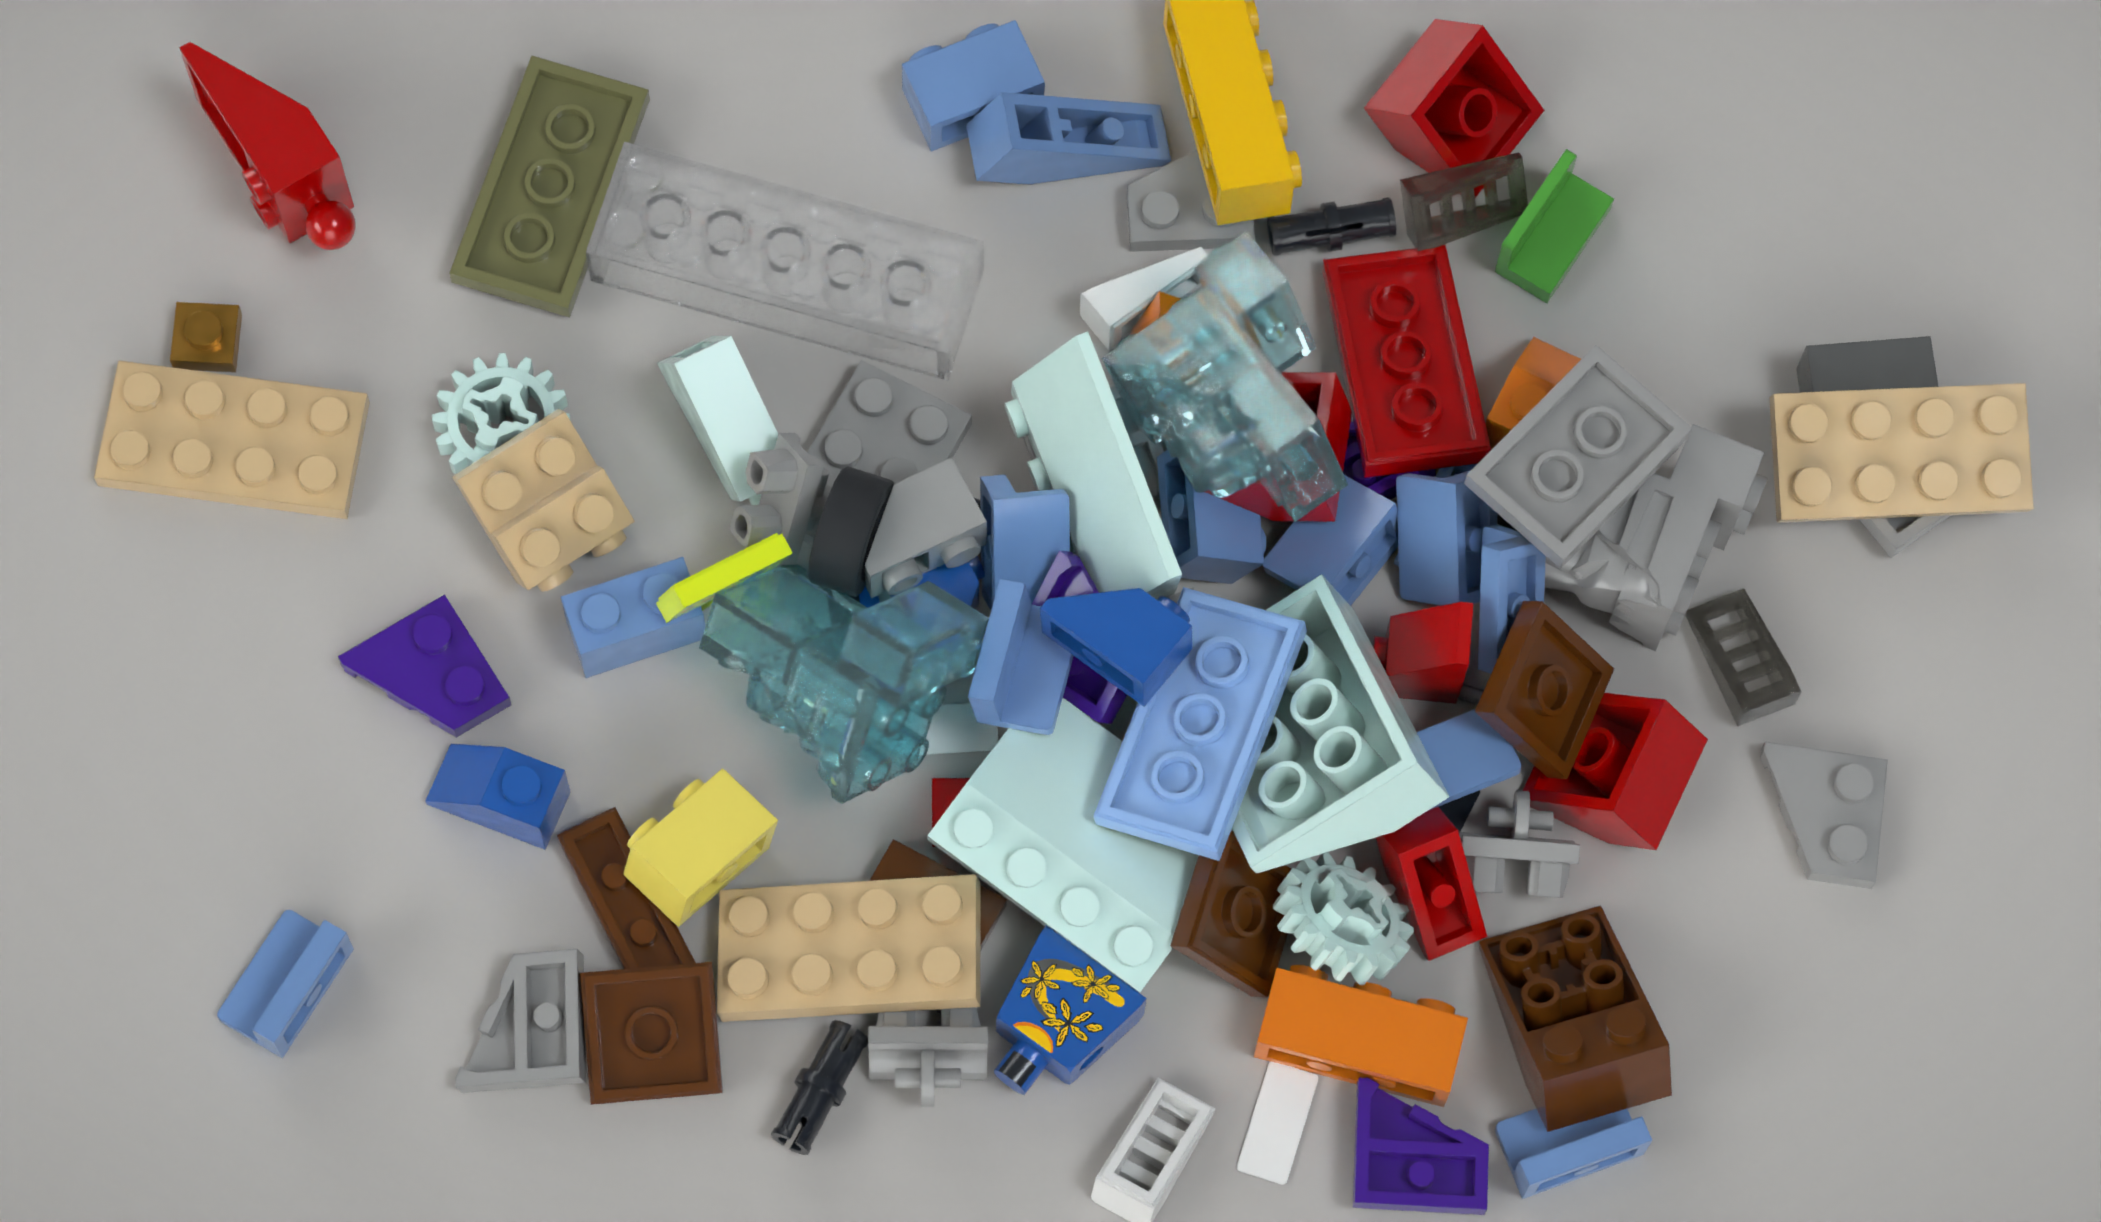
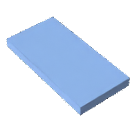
M1183 587L1177 604L1190 618L1193 649L1145 707L1139 703L1137 704L1094 813L1096 825L1220 861L1305 638L1307 628L1305 621Z

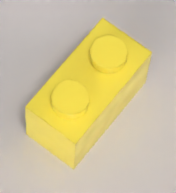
M723 768L706 783L701 779L691 782L674 801V810L660 822L654 817L648 819L633 833L627 843L630 852L623 875L678 927L769 849L778 822L776 817Z

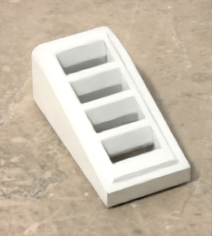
M1198 247L1088 289L1080 294V316L1108 350H1114L1131 338L1132 328L1159 291L1185 299L1203 286L1207 279L1209 255L1202 247Z
M1158 1077L1098 1173L1091 1199L1096 1204L1129 1222H1153L1211 1121L1216 1108ZM1160 1108L1189 1124L1188 1129L1184 1132L1154 1115L1156 1110ZM1144 1131L1174 1146L1175 1150L1173 1153L1142 1137ZM1131 1154L1161 1170L1159 1176L1128 1160Z

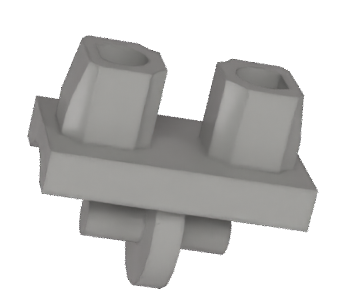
M779 433L773 450L750 452L745 471L747 484L756 494H762L759 505H740L738 508H735L730 525L731 533L743 547H749L775 533H778V535L783 534L793 554L779 565L797 564L806 530L814 529L816 518L821 517L832 488L826 485L829 471L824 468V463L802 449L799 444L801 438L796 433Z
M1521 790L1515 791L1512 808H1488L1487 826L1511 828V836L1459 832L1474 890L1477 892L1503 893L1505 859L1529 860L1526 892L1528 895L1563 898L1569 877L1570 864H1579L1580 844H1575V841L1528 837V829L1552 831L1554 814L1551 811L1530 810L1529 791Z
M976 1007L942 1009L941 1026H915V1011L879 1013L876 1026H869V1079H895V1088H921V1107H934L935 1088H961V1080H987L988 1027L980 1026Z

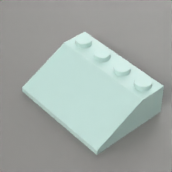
M1087 331L1073 337L1012 381L1011 394L1013 400L1004 403L1005 409L1017 439L1028 435L1036 459L1027 461V466L1036 491L1064 489L1068 494L1070 552L1080 557L1099 593L1141 588L1156 600L1159 596L1168 597L1175 594L1182 573L1093 342Z
M1322 574L1266 610L1305 621L1307 632L1232 827L1251 869L1256 874L1395 832L1449 798L1354 609Z
M1062 698L1055 729L1052 734L1043 735L1008 728L928 834V841L968 871L976 874L979 879L1040 924L1051 928L1140 993L1172 950L1170 945L1199 855L1096 825L1094 813L1123 741Z

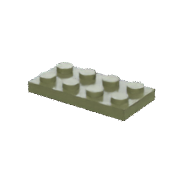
M531 55L449 272L451 282L570 318L650 101L649 90Z

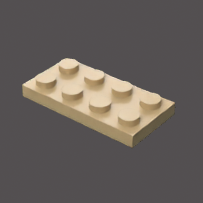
M118 360L94 479L97 485L101 487L348 519L370 401L367 393Z
M2026 383L1777 393L1769 397L1777 523L2029 512L2034 509Z
M977 875L720 890L717 1015L722 1022L980 1007L981 883Z

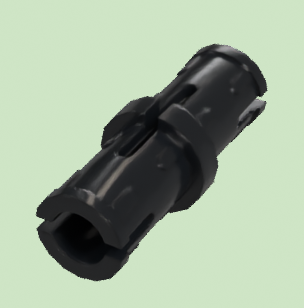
M1389 197L1378 201L1337 207L1335 201L1321 203L1320 210L1279 217H1267L1268 239L1274 256L1281 253L1323 246L1327 247L1328 252L1342 250L1343 243L1385 236L1394 237L1397 231L1394 207Z
M838 1020L831 1022L829 1031L809 1069L802 1068L797 1075L794 1083L798 1089L777 1127L771 1132L772 1138L784 1146L787 1139L789 1140L792 1137L799 1123L801 1128L789 1148L793 1152L802 1155L809 1154L811 1145L831 1107L841 1105L846 1095L843 1085L863 1049L868 1045L867 1035L857 1029L854 1035L850 1036L843 1051L840 1050V1046L852 1026L848 1023Z

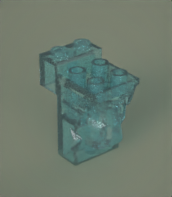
M1246 231L1231 243L1216 248L1205 261L1194 268L1203 287L1190 297L1177 301L1166 314L1139 333L1124 338L1102 360L1136 427L1155 445L1161 440L1164 441L1171 457L1178 458L1188 482L1196 492L1201 493L1210 490L1214 496L1225 498L1260 480L1278 507L1282 505L1296 522L1348 484L1319 418L1281 374L1317 348L1289 281Z
M781 565L715 594L699 649L717 659L718 664L724 668L749 674L746 694L748 708L758 713L762 721L784 729V733L797 734L801 749L819 760L816 769L821 779L829 786L832 798L844 804L867 791H875L883 783L905 772L910 773L922 763L929 748V741L926 739L933 715L939 710L946 697L947 689L945 685L960 678H966L975 671L989 618L930 581L867 608L844 593L810 583L808 570L800 565Z

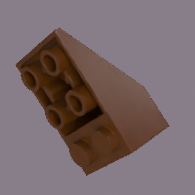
M1601 905L1478 941L1479 949L1525 1085L1547 1132L1672 1096L1669 1043Z

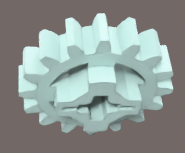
M499 353L496 367L487 369L485 363L478 357L473 359L475 374L469 378L457 370L451 374L456 391L453 393L439 390L437 394L439 406L446 412L432 414L434 430L442 433L436 439L440 455L452 454L449 463L454 474L462 471L539 421L537 414L527 411L530 396L542 408L544 418L557 409L563 410L568 406L564 390L552 391L555 383L553 374L549 370L534 377V369L530 358L525 357L516 369L509 367L506 353ZM566 413L567 416H568V418H569L570 421H571L570 414H569V413ZM506 416L512 417L513 423L504 421ZM491 422L500 424L499 428H492ZM461 423L467 426L468 431L476 434V446L474 449L463 439L460 432Z
M1328 852L1321 854L1316 862L1311 858L1301 860L1296 868L1290 870L1277 888L1280 896L1274 902L1273 909L1285 915L1277 925L1279 931L1292 933L1296 937L1290 949L1294 953L1306 951L1312 957L1310 963L1312 969L1316 971L1323 964L1331 967L1334 980L1341 982L1345 975L1351 972L1359 985H1365L1372 975L1381 981L1392 968L1394 969L1410 949L1406 941L1413 934L1414 928L1402 921L1409 912L1407 905L1393 903L1390 899L1396 888L1392 884L1382 886L1375 880L1376 870L1372 867L1366 869L1364 873L1355 870L1353 858L1347 855L1340 865H1336Z

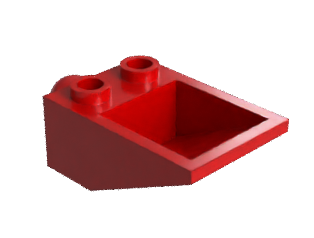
M192 42L179 47L196 99L241 167V174L253 194L250 197L251 203L266 228L270 230L278 225L289 243L307 234L314 245L324 250H337L346 246L353 238L356 229L355 218L350 210L354 208L340 156L310 110Z

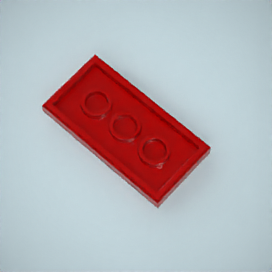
M1446 245L1323 259L1322 273L1349 404L1352 410L1364 477L1478 464L1491 451V446Z

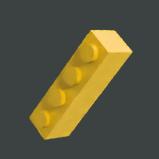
M1165 0L1163 25L1217 225L1290 214L1293 189L1302 186L1301 165L1297 152L1295 150L1287 151L1283 139L1288 133L1286 111L1281 99L1272 100L1269 86H1273V67L1268 50H1258L1255 36H1259V18L1254 0Z

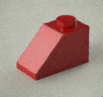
M1456 602L1390 616L1385 637L1374 636L1373 648L1399 698L1457 704L1469 666L1474 603Z
M1439 807L1428 810L1395 832L1376 837L1388 880L1396 888L1394 892L1399 903L1407 905L1409 909L1405 916L1409 924L1414 928L1413 933L1428 961L1488 937L1458 829Z

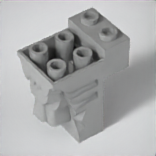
M1695 424L1691 426L1693 428L1692 432L1685 441L1670 479L1654 473L1561 569L1549 558L1546 557L1545 588L1570 591L1576 594L1582 604L1612 613L1609 621L1612 625L1641 641L1644 647L1656 651L1664 631L1675 636L1677 635L1712 547L1724 551L1732 531L1745 534L1768 480L1767 477L1757 474L1765 452ZM1497 513V524L1517 531Z

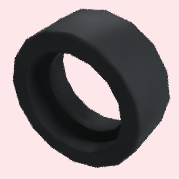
M848 466L840 471L827 497L813 540L808 565L810 583L854 597L862 593L866 586L865 563L894 486L892 480Z

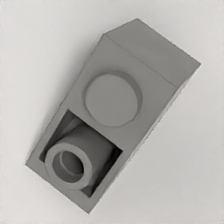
M952 457L894 484L865 563L866 589L871 598L886 591L889 595L903 593L916 586L923 579L922 574L944 564L947 568L961 566L975 558L981 551L980 547L986 545L987 521Z

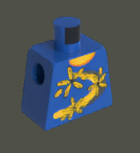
M1045 926L997 1015L996 1032L1013 1046L994 1069V1073L1008 1087L1022 1095L1027 1093L1044 1069L1070 1085L1140 1021L1145 1013L1147 998L1051 928Z

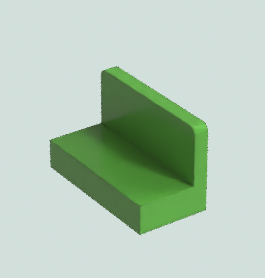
M1568 149L1564 151L1503 241L1495 268V273L1545 303L1549 302L1611 210L1614 198L1572 174L1577 155Z

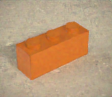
M1292 965L1290 970L1276 968L1254 1058L1284 1064L1357 1084L1358 1078H1369L1379 1084L1378 1088L1387 1093L1440 1107L1445 1106L1451 1091L1468 1022L1467 1017L1456 1015V1009L1443 1001L1420 998L1417 1000V1004L1391 998L1392 992L1388 988L1375 983L1366 982L1365 985H1359L1355 982L1353 987L1330 982L1327 981V973L1319 969L1315 971L1310 966Z

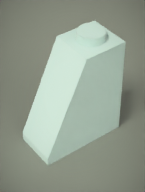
M711 336L657 364L730 499L739 502L749 499L751 505H759L762 494H756L747 484L745 473L750 452L773 450L778 438V432L732 336Z

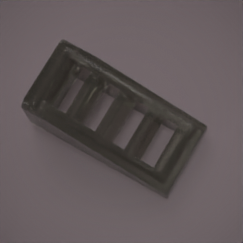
M1519 152L1400 179L1407 236L1417 251L1435 248L1519 217L1528 206L1523 158ZM1507 176L1510 199L1498 201L1496 180ZM1484 185L1486 204L1476 206L1474 188ZM1461 193L1463 210L1453 211L1452 196ZM1439 201L1441 215L1431 217L1430 204Z
M1744 588L1687 610L1685 616L1737 727L1796 704L1802 691L1789 664ZM1737 611L1741 619L1740 622L1716 631L1712 630L1708 621ZM1742 634H1748L1751 642L1725 652L1720 644ZM1755 654L1758 655L1761 663L1736 672L1732 663ZM1765 675L1768 676L1770 685L1752 692L1747 691L1745 683Z

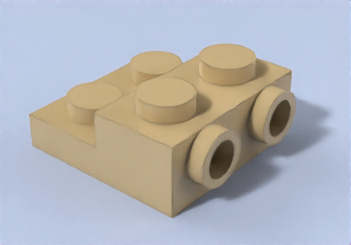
M561 409L552 412L452 476L514 580L527 590L537 585L540 591L544 592L559 586L569 579L574 572L569 565L570 563L591 551L594 557H600L613 551L627 538L623 529L635 522L605 470L595 463L567 414Z

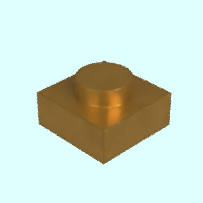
M176 302L170 354L172 367L196 371L236 372L242 312L239 305Z

